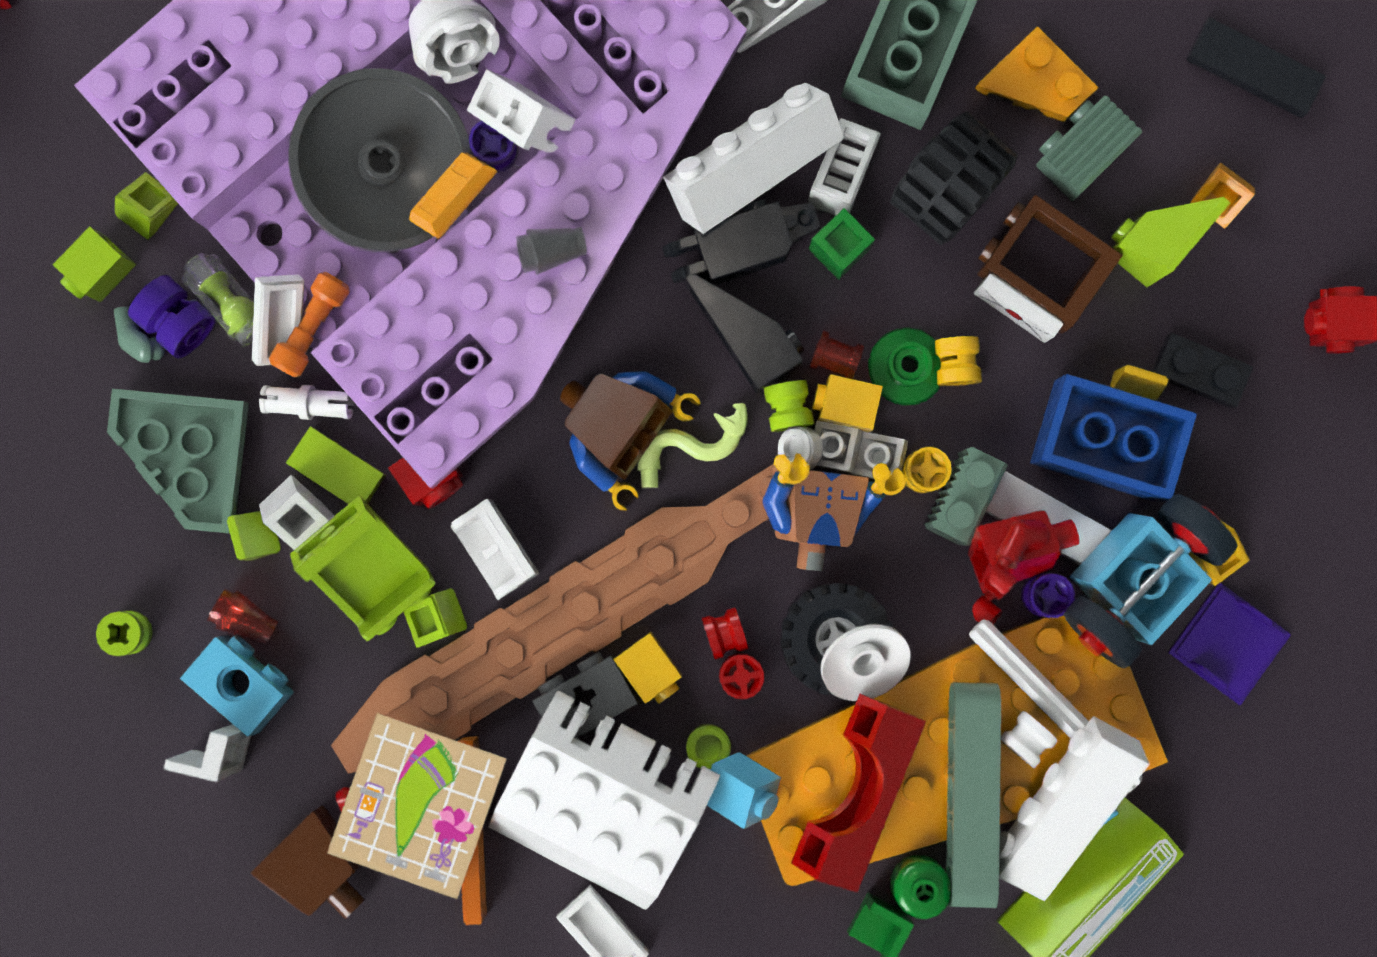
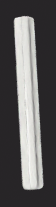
M983 619L972 628L969 633L970 638L1070 739L1078 729L1086 727L1089 721L989 620ZM1142 775L1135 782V784L1132 786L1129 792L1134 790L1136 786L1140 784V782L1143 779Z

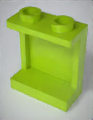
M360 495L290 553L294 570L306 582L311 579L357 625L360 635L366 641L371 640L376 634L382 635L390 630L395 624L397 617L408 607L416 606L423 602L430 594L431 588L435 585L429 568Z

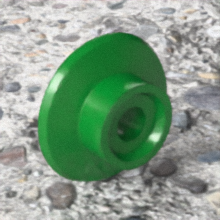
M899 328L886 333L876 342L869 356L868 372L872 384L883 386L881 396L895 404L916 405L925 402L937 393L941 387L937 385V371L941 367L940 358L935 354L936 340L932 336L915 328ZM902 359H912L916 364L915 371L911 373L906 372L901 365Z

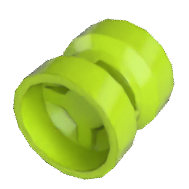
M806 380L784 382L763 388L766 402L771 405L772 410H776L769 418L771 432L786 431L794 426L808 427L814 425L813 412L809 408L803 407L809 395Z

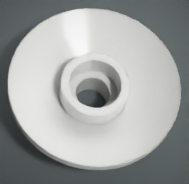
M878 624L860 626L844 633L829 646L822 659L821 676L827 689L841 699L857 701L859 694L875 698L891 690L903 678L910 663V649L905 638L891 627Z

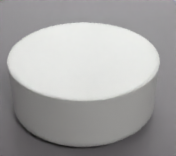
M794 426L788 428L781 435L778 443V455L785 454L791 463L795 458V454L800 453L811 470L821 459L822 441L815 430L808 427Z

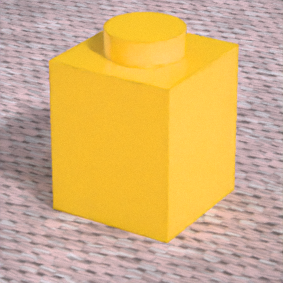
M830 374L826 380V385L818 383L812 409L819 411L817 421L859 428L864 432H871L874 428L883 386Z
M649 632L614 658L615 663L645 704L653 698L660 704L680 689L676 681L682 677V674L652 632Z

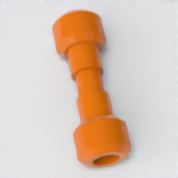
M327 272L318 273L310 289L313 297L306 307V313L298 327L293 329L286 343H277L269 356L271 365L292 377L301 376L309 362L306 352L315 339L313 336L321 322H325L333 307L342 306L350 293L349 285Z

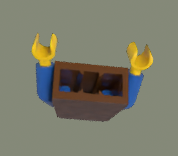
M645 371L618 372L612 378L604 374H598L588 388L573 380L564 387L560 396L561 403L572 409L565 419L564 425L572 433L569 445L578 469L603 492L608 490L612 493L615 507L625 511L627 508L617 500L619 491L624 489L630 490L636 498H638L636 488L630 483H619L617 481L618 476L626 480L672 412L681 421L694 419L692 416L682 412L680 405L683 400H688L696 406L701 404L695 394L686 393L680 396L676 394L675 387Z

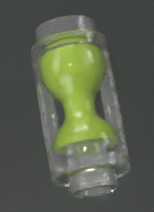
M201 253L191 258L183 268L185 274L182 277V283L191 289L225 329L227 336L232 341L238 340L242 346L252 344L254 300L225 268L217 254L206 256L204 253ZM229 286L234 290V292H235L238 296L234 295V294L230 291ZM212 300H215V301L218 303V305H219V307H220V310H219L218 307L213 303Z

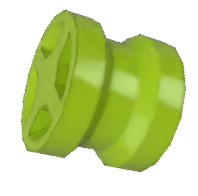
M132 610L110 613L102 618L97 626L96 638L101 649L107 654L123 656L136 654L144 650L150 643L153 632L148 618L140 612ZM117 626L120 628V637L118 639H116V637H118V629L116 628Z

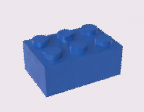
M1066 374L1054 380L1030 464L1150 501H1168L1174 495L1197 413Z

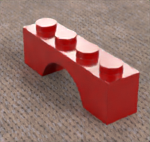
M859 694L843 733V737L850 744L855 756L856 771L853 785L843 803L835 811L820 819L807 822L792 859V865L817 881L858 892L926 724L925 720L889 704Z

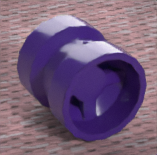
M482 120L471 129L469 144L477 159L493 167L497 172H504L512 167L518 156L517 144Z
M1041 573L1025 581L1021 589V600L1024 607L1036 616L1058 618L1064 615L1066 609L1075 600V591L1066 577L1059 574Z

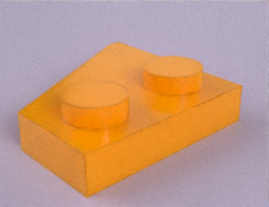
M1037 26L977 84L975 89L981 94L988 95V93H992L1012 100V104L1027 110L1037 109L1044 116L1065 122L1099 87Z

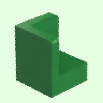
M843 208L812 238L809 250L839 280L871 249L875 239Z
M867 892L847 933L880 952L882 957H897L914 924L910 917L902 910Z

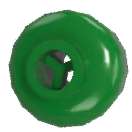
M912 855L904 858L895 866L890 876V890L893 899L905 914L915 919H929L938 916L946 909L951 899L952 884L949 875L936 860L928 856Z

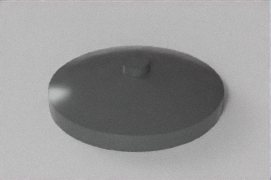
M369 68L340 75L320 87L309 98L298 114L293 126L288 151V165L292 185L299 202L310 218L323 231L336 240L354 248L372 252H395L410 249L434 237L409 220L410 211L462 152L471 155L472 152L468 134L458 113L450 102L434 87L413 75L401 71Z

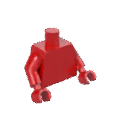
M1039 510L977 526L968 550V556L982 593L985 594L973 605L974 619L978 623L983 619L989 620L994 625L1003 613V610L993 603L996 598L1002 599L1016 582L1051 570L1061 554V550L1079 545L1080 539L1075 523L1069 519L1051 525L1047 513L1044 510Z

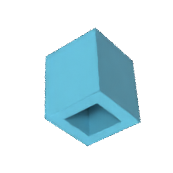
M740 752L712 764L711 770L719 774L720 778L708 801V807L743 829L761 820H765L773 814L778 804V796L776 794L781 780L780 776Z

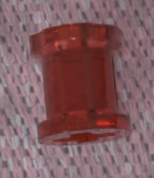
M823 330L809 367L816 369L820 366L842 374L845 378L853 379L864 350V345L858 343L856 346L843 343L830 338L829 332Z

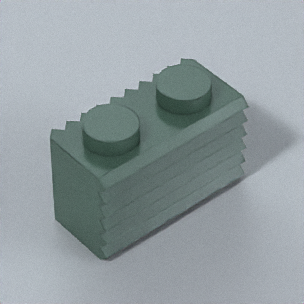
M1105 95L1095 105L1087 100L1070 117L1069 120L1074 126L1064 136L1057 130L1038 149L1044 156L1035 166L1072 202L1142 133L1141 128L1137 127L1135 122L1131 121L1128 115L1123 114L1122 109L1117 108L1116 104L1111 102L1110 98Z
M974 447L958 452L959 459L954 460L955 467H952L950 479L943 486L944 490L939 492L941 498L935 500L937 506L931 507L933 514L927 515L929 522L924 523L926 530L960 546H970L976 528L980 525L1008 466L1005 462Z

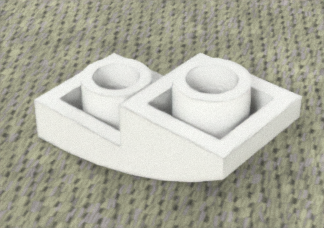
M816 421L815 431L821 438L823 448L821 459L816 466L851 475L869 477L870 479H874L872 474L873 468L880 463L887 464L891 474L896 468H899L902 472L908 441L905 439L864 432L859 428Z

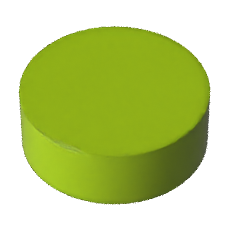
M704 724L696 727L690 733L687 739L686 750L689 759L696 762V767L701 769L704 766L711 770L713 763L729 757L731 744L728 735L722 728L713 724Z

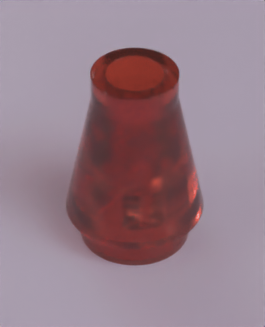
M227 589L223 590L207 618L208 621L216 624V630L256 640L265 645L279 621L271 618L238 590L233 593Z

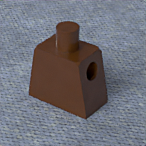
M323 805L312 811L250 872L254 878L307 916H311L327 900L346 919L365 900L347 881L362 865L327 853L337 824Z

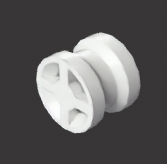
M1022 711L1017 717V725L1012 731H1005L1001 735V741L1034 769L1040 763L1041 753L1046 748H1053L1058 742L1055 736L1025 711Z

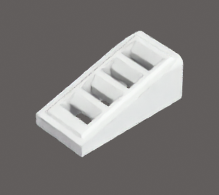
M840 118L839 124L844 139L866 147L865 151L863 152L844 145L841 141L828 149L812 185L807 202H812L814 208L834 216L843 208L849 213L851 212L881 135L880 132ZM838 155L859 163L858 167L836 159L835 156ZM830 171L851 179L852 183L830 176L828 173Z

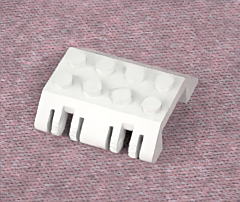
M557 690L493 813L489 828L646 910L658 897L698 825L720 775L702 766L689 793L684 792L696 766V762L687 758L681 764L676 774L677 778L672 789L656 780L661 770L665 768L669 761L670 748L662 745L649 771L642 770L656 741L621 724L608 750L602 749L601 747L615 722L614 719L607 715L595 731L596 736L591 746L574 737L579 728L584 725L589 715L588 710L590 706L581 702L567 729H564L561 725L575 699Z

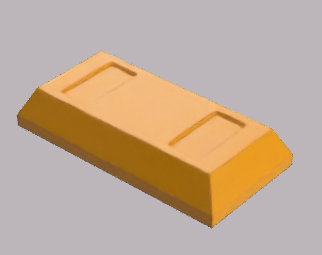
M462 152L410 211L409 220L432 236L440 239L493 178L497 170L471 154Z

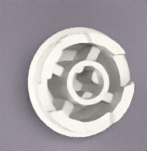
M422 0L414 8L409 18L412 52L416 65L425 71L429 77L431 75L440 76L447 84L461 82L476 75L479 71L475 65L483 60L488 52L493 53L495 56L499 48L500 37L496 30L493 15L474 0Z

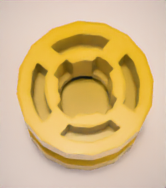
M958 336L935 341V354L940 358L941 367L937 371V385L960 386L982 382L981 368L976 365V355L980 352L979 337Z
M934 447L920 448L911 453L904 460L902 474L906 479V486L918 493L936 491L945 486L950 479L952 471L951 462L947 455Z

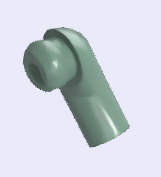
M130 306L115 308L114 317L117 338L121 349L142 363L162 359L165 348L156 341V337L148 338L147 335L140 331L139 325L128 316Z

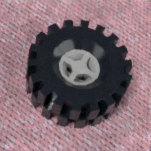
M833 583L818 585L811 590H807L795 602H792L787 609L788 612L785 619L782 620L780 627L782 628L781 637L779 638L785 663L801 683L824 695L832 694L825 686L821 676L822 659L829 646L838 637L843 635L844 632L860 626L878 624L893 628L892 621H889L886 616V609L874 599L873 595L853 585Z

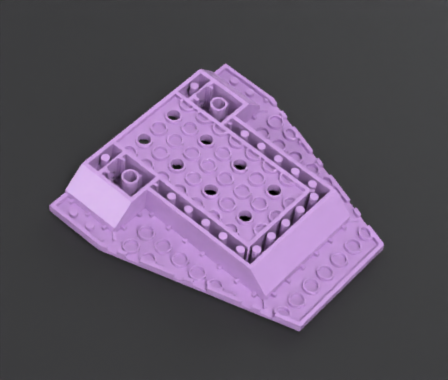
M172 0L74 86L187 214L216 238L254 283L255 277L299 274L304 279L302 319L306 313L305 309L313 297L310 287L318 273L327 272L349 285L350 293L343 305L331 310L325 322H321L313 337L315 339L311 344L314 350L310 353L425 483L433 489L536 398L547 374L561 355L563 347L577 323L579 324L615 262V257L622 245L626 243L647 202L651 200L684 143L687 133L694 121L696 122L712 90L717 82L720 81L746 36L747 29L721 0H474L493 15L496 30L500 37L499 48L495 56L493 53L488 52L485 58L480 61L477 68L479 72L464 81L450 84L445 83L440 76L431 75L429 77L414 61L409 18L414 8L422 0ZM383 68L401 71L423 80L434 87L450 102L462 120L468 138L471 129L481 120L468 112L467 108L486 69L522 84L576 119L570 131L560 130L556 127L549 131L547 140L558 146V149L554 152L548 153L534 147H530L528 151L518 146V156L512 167L504 172H497L440 239L432 237L420 245L401 250L397 253L361 250L331 237L306 213L297 198L290 178L288 151L291 133L298 114L309 98L320 87L332 79L351 71ZM270 224L280 225L283 233L281 240L273 246L263 245L261 241L263 229ZM581 227L586 241L587 255L578 256L576 259L538 275L535 271L524 273L518 254L516 236L525 235L527 229H575Z

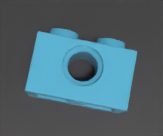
M229 635L218 636L210 642L180 679L247 737H250L262 731L294 691L286 685L289 679L282 671L271 664L264 666L252 656L255 650L244 639L237 635H234L232 638ZM237 670L243 671L249 678V688L244 694L238 692L233 686L232 680Z

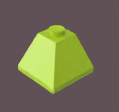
M1225 197L1149 211L1136 221H1132L1128 217L1111 236V239L1116 242L1112 248L1123 255L1118 264L1144 286L1149 287L1176 269L1231 202Z

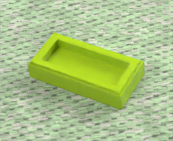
M311 426L286 462V464L347 504L351 503L359 495L368 504L386 474Z

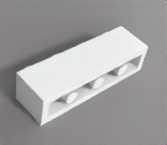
M807 83L791 87L784 93V97L767 108L755 111L749 116L748 121L731 132L719 135L713 140L712 145L697 155L680 161L676 169L663 178L682 220L704 234L843 140L844 135L828 93Z
M1095 716L1091 718L1085 728L1078 729L1072 736L1068 751L1060 762L1052 764L1047 770L1043 779V785L1035 796L1024 801L1015 823L1008 832L1004 831L1000 834L999 878L1045 901L1148 767L1149 762L1140 741Z

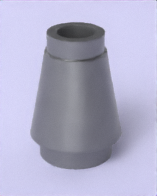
M581 227L575 229H527L525 235L516 236L518 254L524 273L535 271L538 275L576 259L578 256L587 255L586 241Z

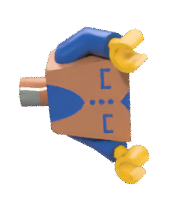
M800 453L795 454L792 463L785 454H780L774 459L773 477L763 496L762 504L773 529H775L776 538L799 542L796 568L823 571L826 545L849 547L853 542V538L886 495H895L901 492L905 487L906 479L899 468L894 469L891 474L887 464L884 463L877 464L873 468L872 474L875 482H868L869 477L811 471L808 463Z

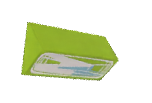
M1125 797L1116 807L1119 814L1100 828L1045 901L1023 891L996 920L1032 957H1090L1183 857L1184 853L1166 831Z

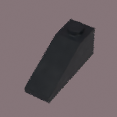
M694 273L686 277L687 289L756 394L802 364L803 359L799 354L804 352V348L791 329L784 332L778 322Z

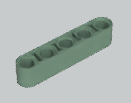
M952 682L949 689L946 873L949 875L952 884L951 899L948 903L949 907L996 908L998 905L1001 693L998 683Z

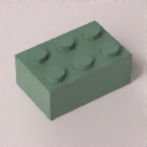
M880 0L847 77L841 97L921 130L929 116L977 0Z

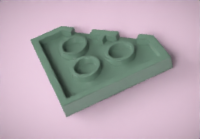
M112 389L107 433L117 446L122 447L136 465L135 468L155 493L164 499L184 529L230 533L226 520H228L227 517L236 515L249 403L236 400Z

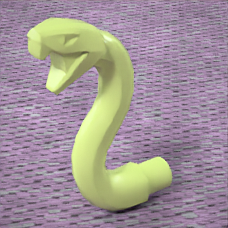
M733 404L736 411L728 417H723L718 413L714 414V417L724 430L721 440L716 443L705 444L693 435L678 429L659 431L637 462V471H640L641 488L659 487L658 470L661 469L659 457L663 448L667 446H677L695 459L706 462L718 461L729 456L737 448L741 437L746 431L748 422L746 404Z

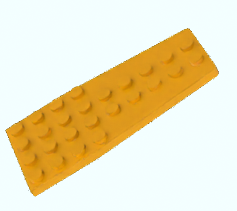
M1064 615L1058 618L1041 617L1002 633L1088 721L1095 716L1139 740L1149 762L1145 771L1168 763L1130 666L1121 668L1102 655L1098 657L1090 652L1079 641V635L1069 625ZM976 643L901 679L891 690L873 698L926 721V724L870 863L947 840L949 689L952 682L998 683L1001 693V735L1005 731H1012L1017 725V717L1022 711H1025L1058 740L1053 748H1046L1041 753L1040 763L1035 769L1001 741L1000 824L1017 820L1018 812L1027 798H1033L1043 785V779L1049 767L1054 763L1058 764L1068 751L1071 739ZM856 702L746 755L781 777L776 794L778 796L777 807L769 818L761 820L782 877L785 883L790 886L815 880L791 864L807 822L820 819L835 811L843 803L853 785L856 771L855 756L850 744L843 737V733Z

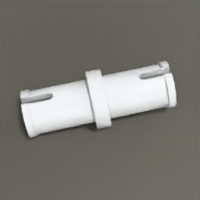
M264 385L260 391V395L267 396V399H259L260 410L265 414H296L300 419L312 420L314 416L351 419L354 411L353 409H348L347 405L354 406V401L346 392L316 390L313 385H302L300 389Z

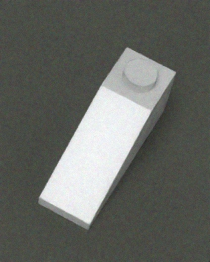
M292 475L259 504L263 523L294 550L334 517L332 512Z

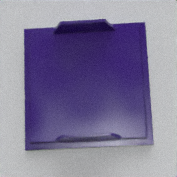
M1219 583L1214 587L1167 653L1236 704L1241 705L1291 634L1225 585Z

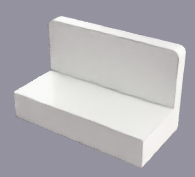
M233 724L210 732L205 752L190 750L166 759L164 769L218 782L243 770L251 736L247 737Z

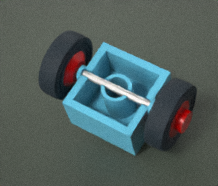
M1174 495L1158 512L1160 521L1175 539L1153 517L1128 513L1069 576L1090 599L1083 596L1078 597L1066 609L1064 617L1079 635V641L1090 652L1098 657L1102 655L1121 668H1127L1141 653L1142 648L1138 641L1152 646L1212 581L1188 553L1191 552L1212 565L1220 566L1237 549L1235 538L1219 517L1208 508L1201 506L1186 496Z

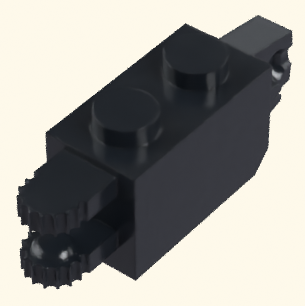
M759 200L741 208L742 214L723 220L704 234L694 229V235L663 246L662 250L666 258L678 257L698 249L701 258L700 262L679 267L672 272L673 282L677 284L685 282L686 277L694 273L699 277L707 275L709 283L716 286L784 263L793 243L819 231L820 224L812 202L781 208L779 202L767 205L766 200Z

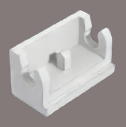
M487 69L467 108L468 112L528 151L530 147L548 153L556 151L558 146L547 140L549 131L554 127L570 131L576 120L522 84Z
M485 499L451 522V528L478 567L497 600H500L540 574L493 500Z

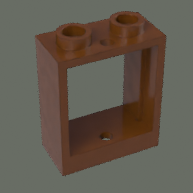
M1034 195L1025 205L1018 201L1007 215L1003 224L1008 226L1009 229L1000 241L993 237L981 252L978 259L984 262L977 275L985 279L989 274L993 273L1060 319L1063 326L1059 332L1063 334L1074 326L1123 255L1040 197ZM1032 217L1093 259L1061 306L1000 264Z

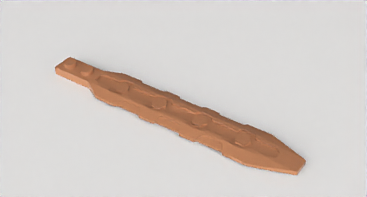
M772 464L706 506L662 507L626 529L625 535L580 563L576 561L550 576L548 583L506 609L499 608L476 622L474 628L430 656L426 654L384 679L331 744L347 773L357 771L377 713L456 740L469 732L471 725L516 697L522 699L538 689L540 685L546 683L548 677L590 651H599L620 638L622 631L666 604L673 605L708 583L728 544L769 519L762 500L773 477V466L775 465Z

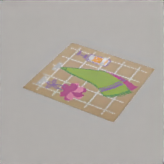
M377 713L327 853L457 899L506 758Z

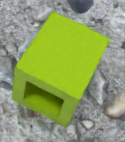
M90 226L53 264L64 275L60 283L79 299L86 295L99 302L137 265L106 235Z

